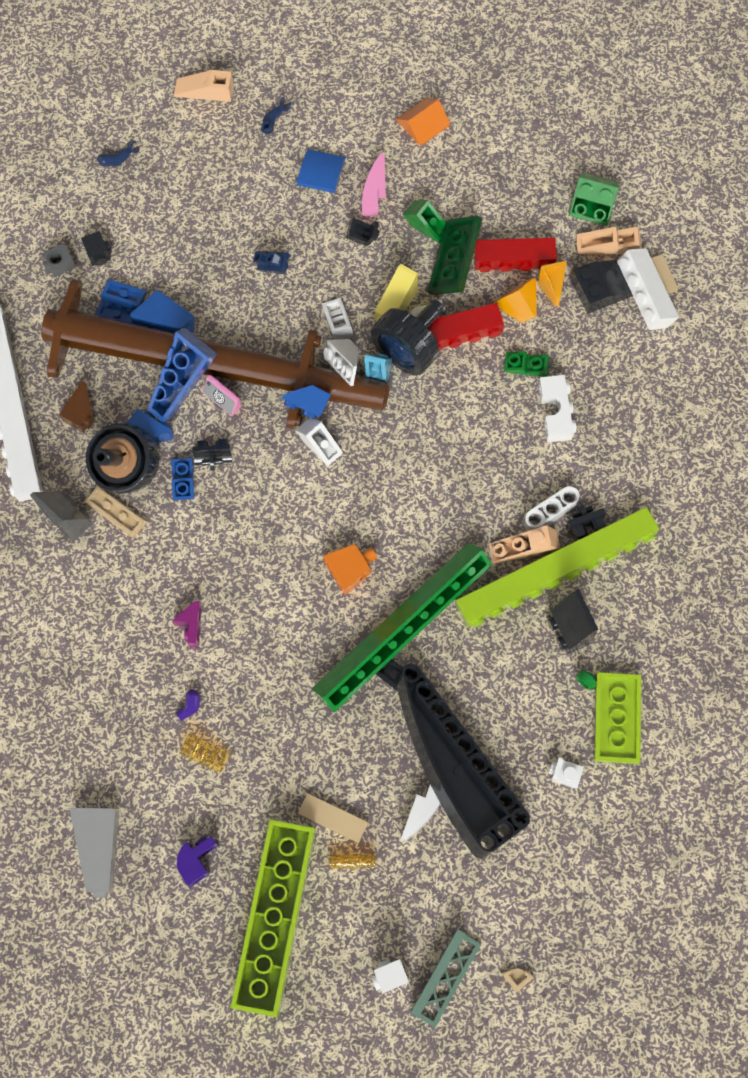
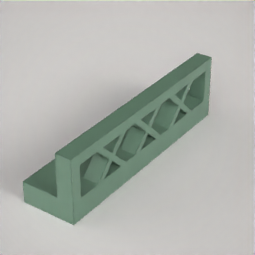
M457 929L411 1013L434 1028L436 1027L481 946L479 942ZM464 939L475 947L470 955L461 957L458 947ZM457 951L458 958L452 959ZM468 958L463 967L462 960ZM459 961L461 967L459 976L449 978L447 971L449 963ZM445 972L447 979L440 980ZM456 979L454 985L451 987L450 980ZM447 981L450 990L447 997L437 999L436 986ZM434 994L435 1000L429 1001L431 995ZM445 1000L440 1008L438 1001ZM436 1002L438 1013L434 1021L421 1013L427 1004Z

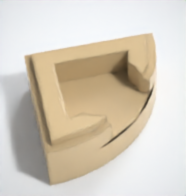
M519 968L509 969L502 973L516 993L534 978L530 972Z

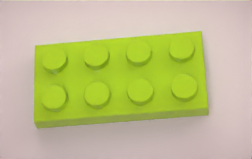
M597 672L594 762L640 764L641 675Z

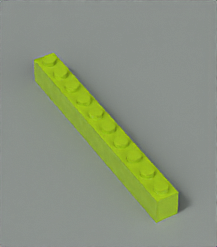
M645 507L457 599L455 606L466 627L473 626V628L482 625L485 622L484 619L490 616L492 618L499 617L504 613L503 610L510 606L512 609L517 608L523 604V600L529 597L531 600L543 594V590L547 588L553 590L562 584L561 581L567 578L569 581L574 580L581 575L580 572L586 569L592 571L600 566V562L604 560L610 562L619 556L618 553L624 550L628 553L638 547L637 544L643 541L645 544L653 541L656 538L655 535H657L659 527L648 508Z

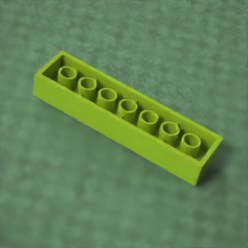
M275 820L269 821L230 1007L232 1009L272 1017H279L316 835L315 828Z

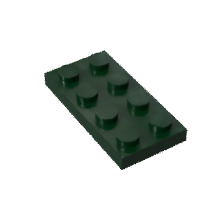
M475 215L446 220L428 293L431 295L464 292L482 223L481 217Z

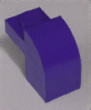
M205 836L195 843V848H192L186 842L178 853L177 868L189 887L194 886L209 875L200 859L218 847V844L211 836L209 838Z

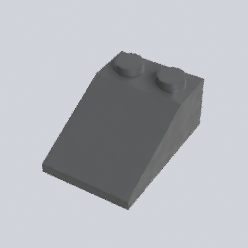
M59 491L33 492L30 494L44 515L72 542L77 540L92 525L88 520L90 518L89 514L82 508L78 510L74 506L76 502L68 494L63 496Z

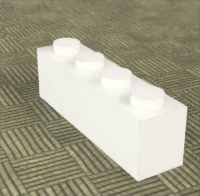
M647 248L627 250L617 263L648 329L655 330L669 327L679 316Z

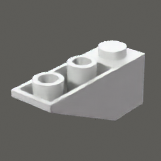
M350 339L327 340V345L324 349V359L350 386H353L357 368L358 347Z

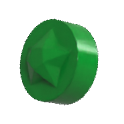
M580 670L575 675L576 680L585 689L592 691L596 687L597 682L592 673Z

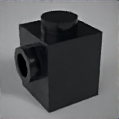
M100 231L81 237L92 266H101L108 260H111L109 252H112L108 240H103Z

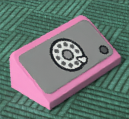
M212 375L207 376L202 393L230 416H233L242 407L240 398Z

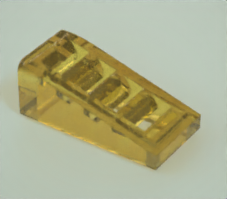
M191 734L187 735L179 752L181 756L220 774L231 754ZM195 742L196 745L192 754L188 753L192 743ZM201 746H204L205 748L200 758L196 757ZM211 749L213 750V753L209 761L207 762L205 761V759ZM220 753L222 755L217 763V766L213 765V763L216 759L217 754Z

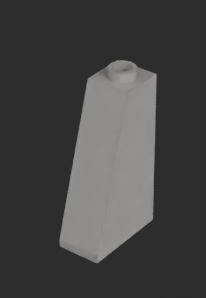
M70 808L86 892L93 893L95 898H106L107 893L113 894L119 811L112 808Z

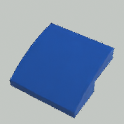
M307 149L298 175L297 185L335 193L345 164V157Z
M109 279L101 293L102 300L94 315L130 323V314L144 302L147 292L146 290Z

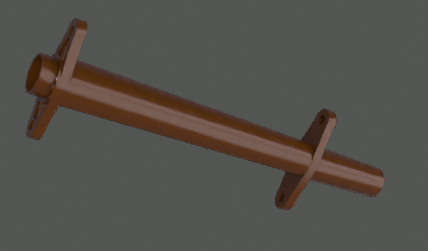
M71 280L61 308L58 311L48 309L44 315L41 336L43 341L52 342L47 365V376L53 378L59 377L69 347L165 366L169 349L174 342L175 333L78 311L82 294V281ZM309 330L300 362L199 339L217 353V356L204 374L291 392L313 385L331 394L328 401L379 411L386 409L390 392L387 382L355 375L354 385L350 386L336 370L314 365L315 350L320 347L322 336L318 335L319 332L316 330ZM296 407L295 410L289 409L287 428L295 430L297 426L301 425L303 415L300 414V408Z

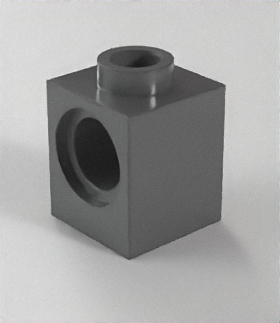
M64 243L42 253L46 260L42 263L47 273L52 272L54 278L76 268Z

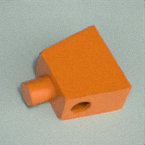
M355 544L323 556L325 565L344 595L371 574L368 563L377 559V555L372 547L361 553Z

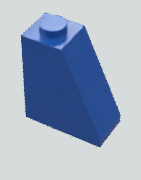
M156 290L130 314V323L172 333L186 328L193 333L195 329V316L159 290Z

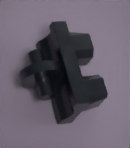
M226 438L218 439L216 445L209 446L208 441L200 440L197 441L196 447H192L195 465H210L211 471L216 470V465L233 462L231 447Z
M582 503L577 504V511L571 512L573 519L569 520L568 526H566L567 531L572 532L578 541L588 536L585 526L592 525L594 532L606 527L604 519L606 512L604 508L593 512L592 506L584 507Z

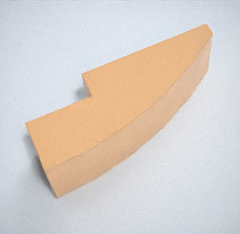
M638 226L622 230L611 227L576 234L578 254H624L629 249H642L641 234Z

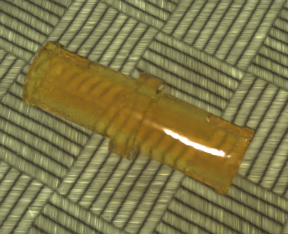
M350 852V855L331 854L329 855L330 870L350 869V871H355V868L374 869L375 853L354 854V852Z

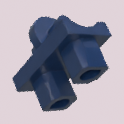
M256 251L253 263L258 265L257 270L260 272L285 274L289 267L287 260L290 258V254L287 252Z

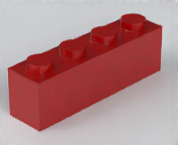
M555 237L477 240L474 250L475 270L483 273L490 272L491 270L509 272L511 269L530 271L531 269H541V266L553 264L557 261Z
M493 303L439 317L428 329L435 337L440 351L448 346L456 348L461 343L467 341L475 343L487 336L490 338L497 337L503 332L504 322L498 304Z

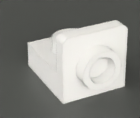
M558 757L557 762L552 761L549 774L552 775L551 781L577 789L584 767Z

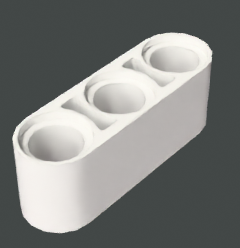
M567 486L531 509L525 517V529L530 531L546 525L549 526L573 510L579 500L578 490L572 486ZM564 496H571L574 501L567 502ZM553 507L557 512L549 513L546 508ZM531 518H535L540 523L537 525H533L529 522V520Z

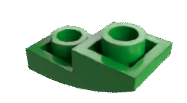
M526 351L506 352L504 371L513 374L548 377L550 358L548 355H528Z

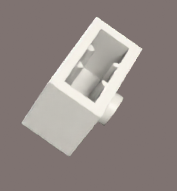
M390 959L378 963V969L374 970L375 975L371 977L376 991L381 989L382 993L409 983L400 959L392 963Z

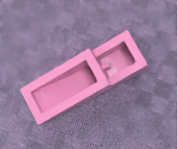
M385 154L379 155L366 179L362 196V216H378V198H386Z

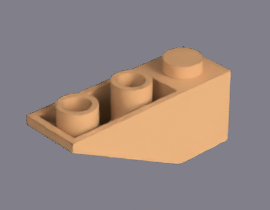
M209 70L177 78L174 97L231 102L234 88L232 72Z
M547 525L489 543L493 564L544 556L561 549L557 530Z

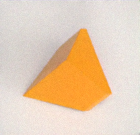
M564 261L541 266L538 286L553 305L558 307L567 263Z
M532 278L518 285L493 303H497L502 311L519 322H525L536 317V279Z

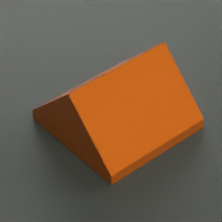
M432 98L423 99L396 119L419 146H422L450 126L448 117L439 99Z

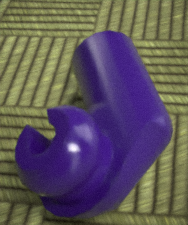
M194 689L186 693L185 707L176 711L180 721H183L199 710L201 697Z

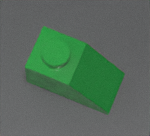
M414 200L403 213V216L413 228L440 243L446 222L428 200Z

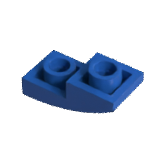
M193 458L171 459L173 501L194 499Z

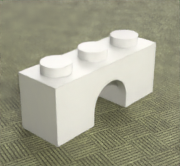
M565 375L540 377L538 386L541 404L551 403L559 410L555 415L545 416L544 426L547 442L572 440L573 433H576V422L571 418L573 403L568 399L570 383L566 382Z

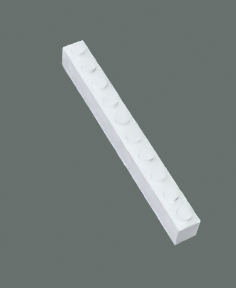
M0 306V440L4 442L1 450L8 462L5 469L7 476L11 477L12 484L9 485L11 495L21 502L32 499L30 494L33 492H43L6 316Z

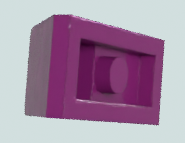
M194 601L172 620L174 626L189 627L185 628L184 640L187 641L190 648H199L202 613L200 601Z

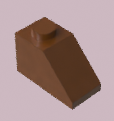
M81 381L59 413V416L63 422L83 433L86 429L92 427L95 415L89 389Z

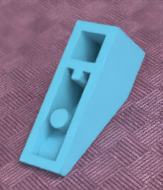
M385 354L365 355L366 378L388 383L392 369V358Z

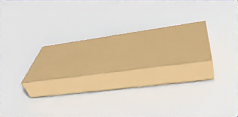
M99 486L84 501L133 539L147 523L143 518Z
M308 793L298 812V815L358 844L368 825L367 821Z

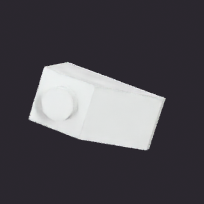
M308 418L295 430L303 442L327 466L343 453L323 423L317 419Z

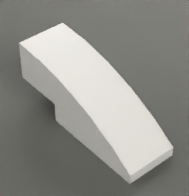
M431 785L426 797L416 795L401 840L407 841L427 824L439 808L440 802Z

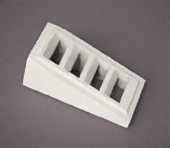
M338 298L322 303L333 339L353 337L352 327L342 299ZM340 306V309L331 312L328 311L329 309ZM342 314L341 316L331 319L332 316ZM345 321V323H341L335 326L333 325L335 323Z

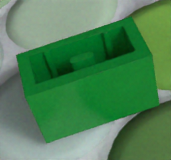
M582 172L578 180L569 216L607 226L620 182Z

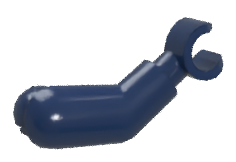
M282 97L279 101L280 105L265 114L261 126L264 134H271L273 132L276 118L282 114V111L291 109V101L287 107H283L282 104L285 101V97Z
M130 140L126 149H122L118 154H100L97 157V162L103 167L120 166L130 157L132 152L138 153L140 148L137 146L132 149V145L137 141Z

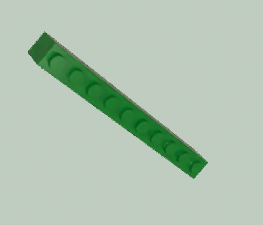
M467 543L311 688L319 699L333 712L337 711L492 565L484 551L471 543Z

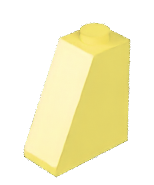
M402 264L398 266L375 310V320L378 321L387 310L392 308L406 310L418 292L417 272Z

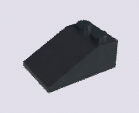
M619 259L592 262L573 269L571 282L587 314L633 297L617 263Z
M579 589L575 590L554 607L547 619L551 630H556L559 636L557 642L560 649H565L567 654L590 645L598 631V627Z

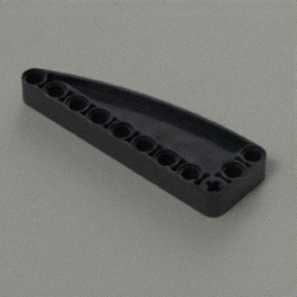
M406 664L396 677V685L406 725L420 763L441 806L468 849L475 857L479 859L486 858L526 828L530 823V815L421 669L415 664ZM486 781L491 784L492 788L487 785ZM498 830L502 832L503 837L499 835ZM481 842L486 844L487 849L482 846Z

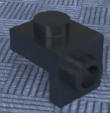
M352 218L349 221L346 238L368 246L373 241H376L379 236V222L374 221L370 225Z

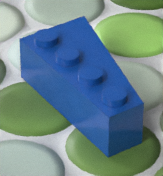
M186 328L176 331L174 335V342L169 349L167 361L160 373L159 383L155 387L147 409L163 423L176 414L217 356L216 352Z

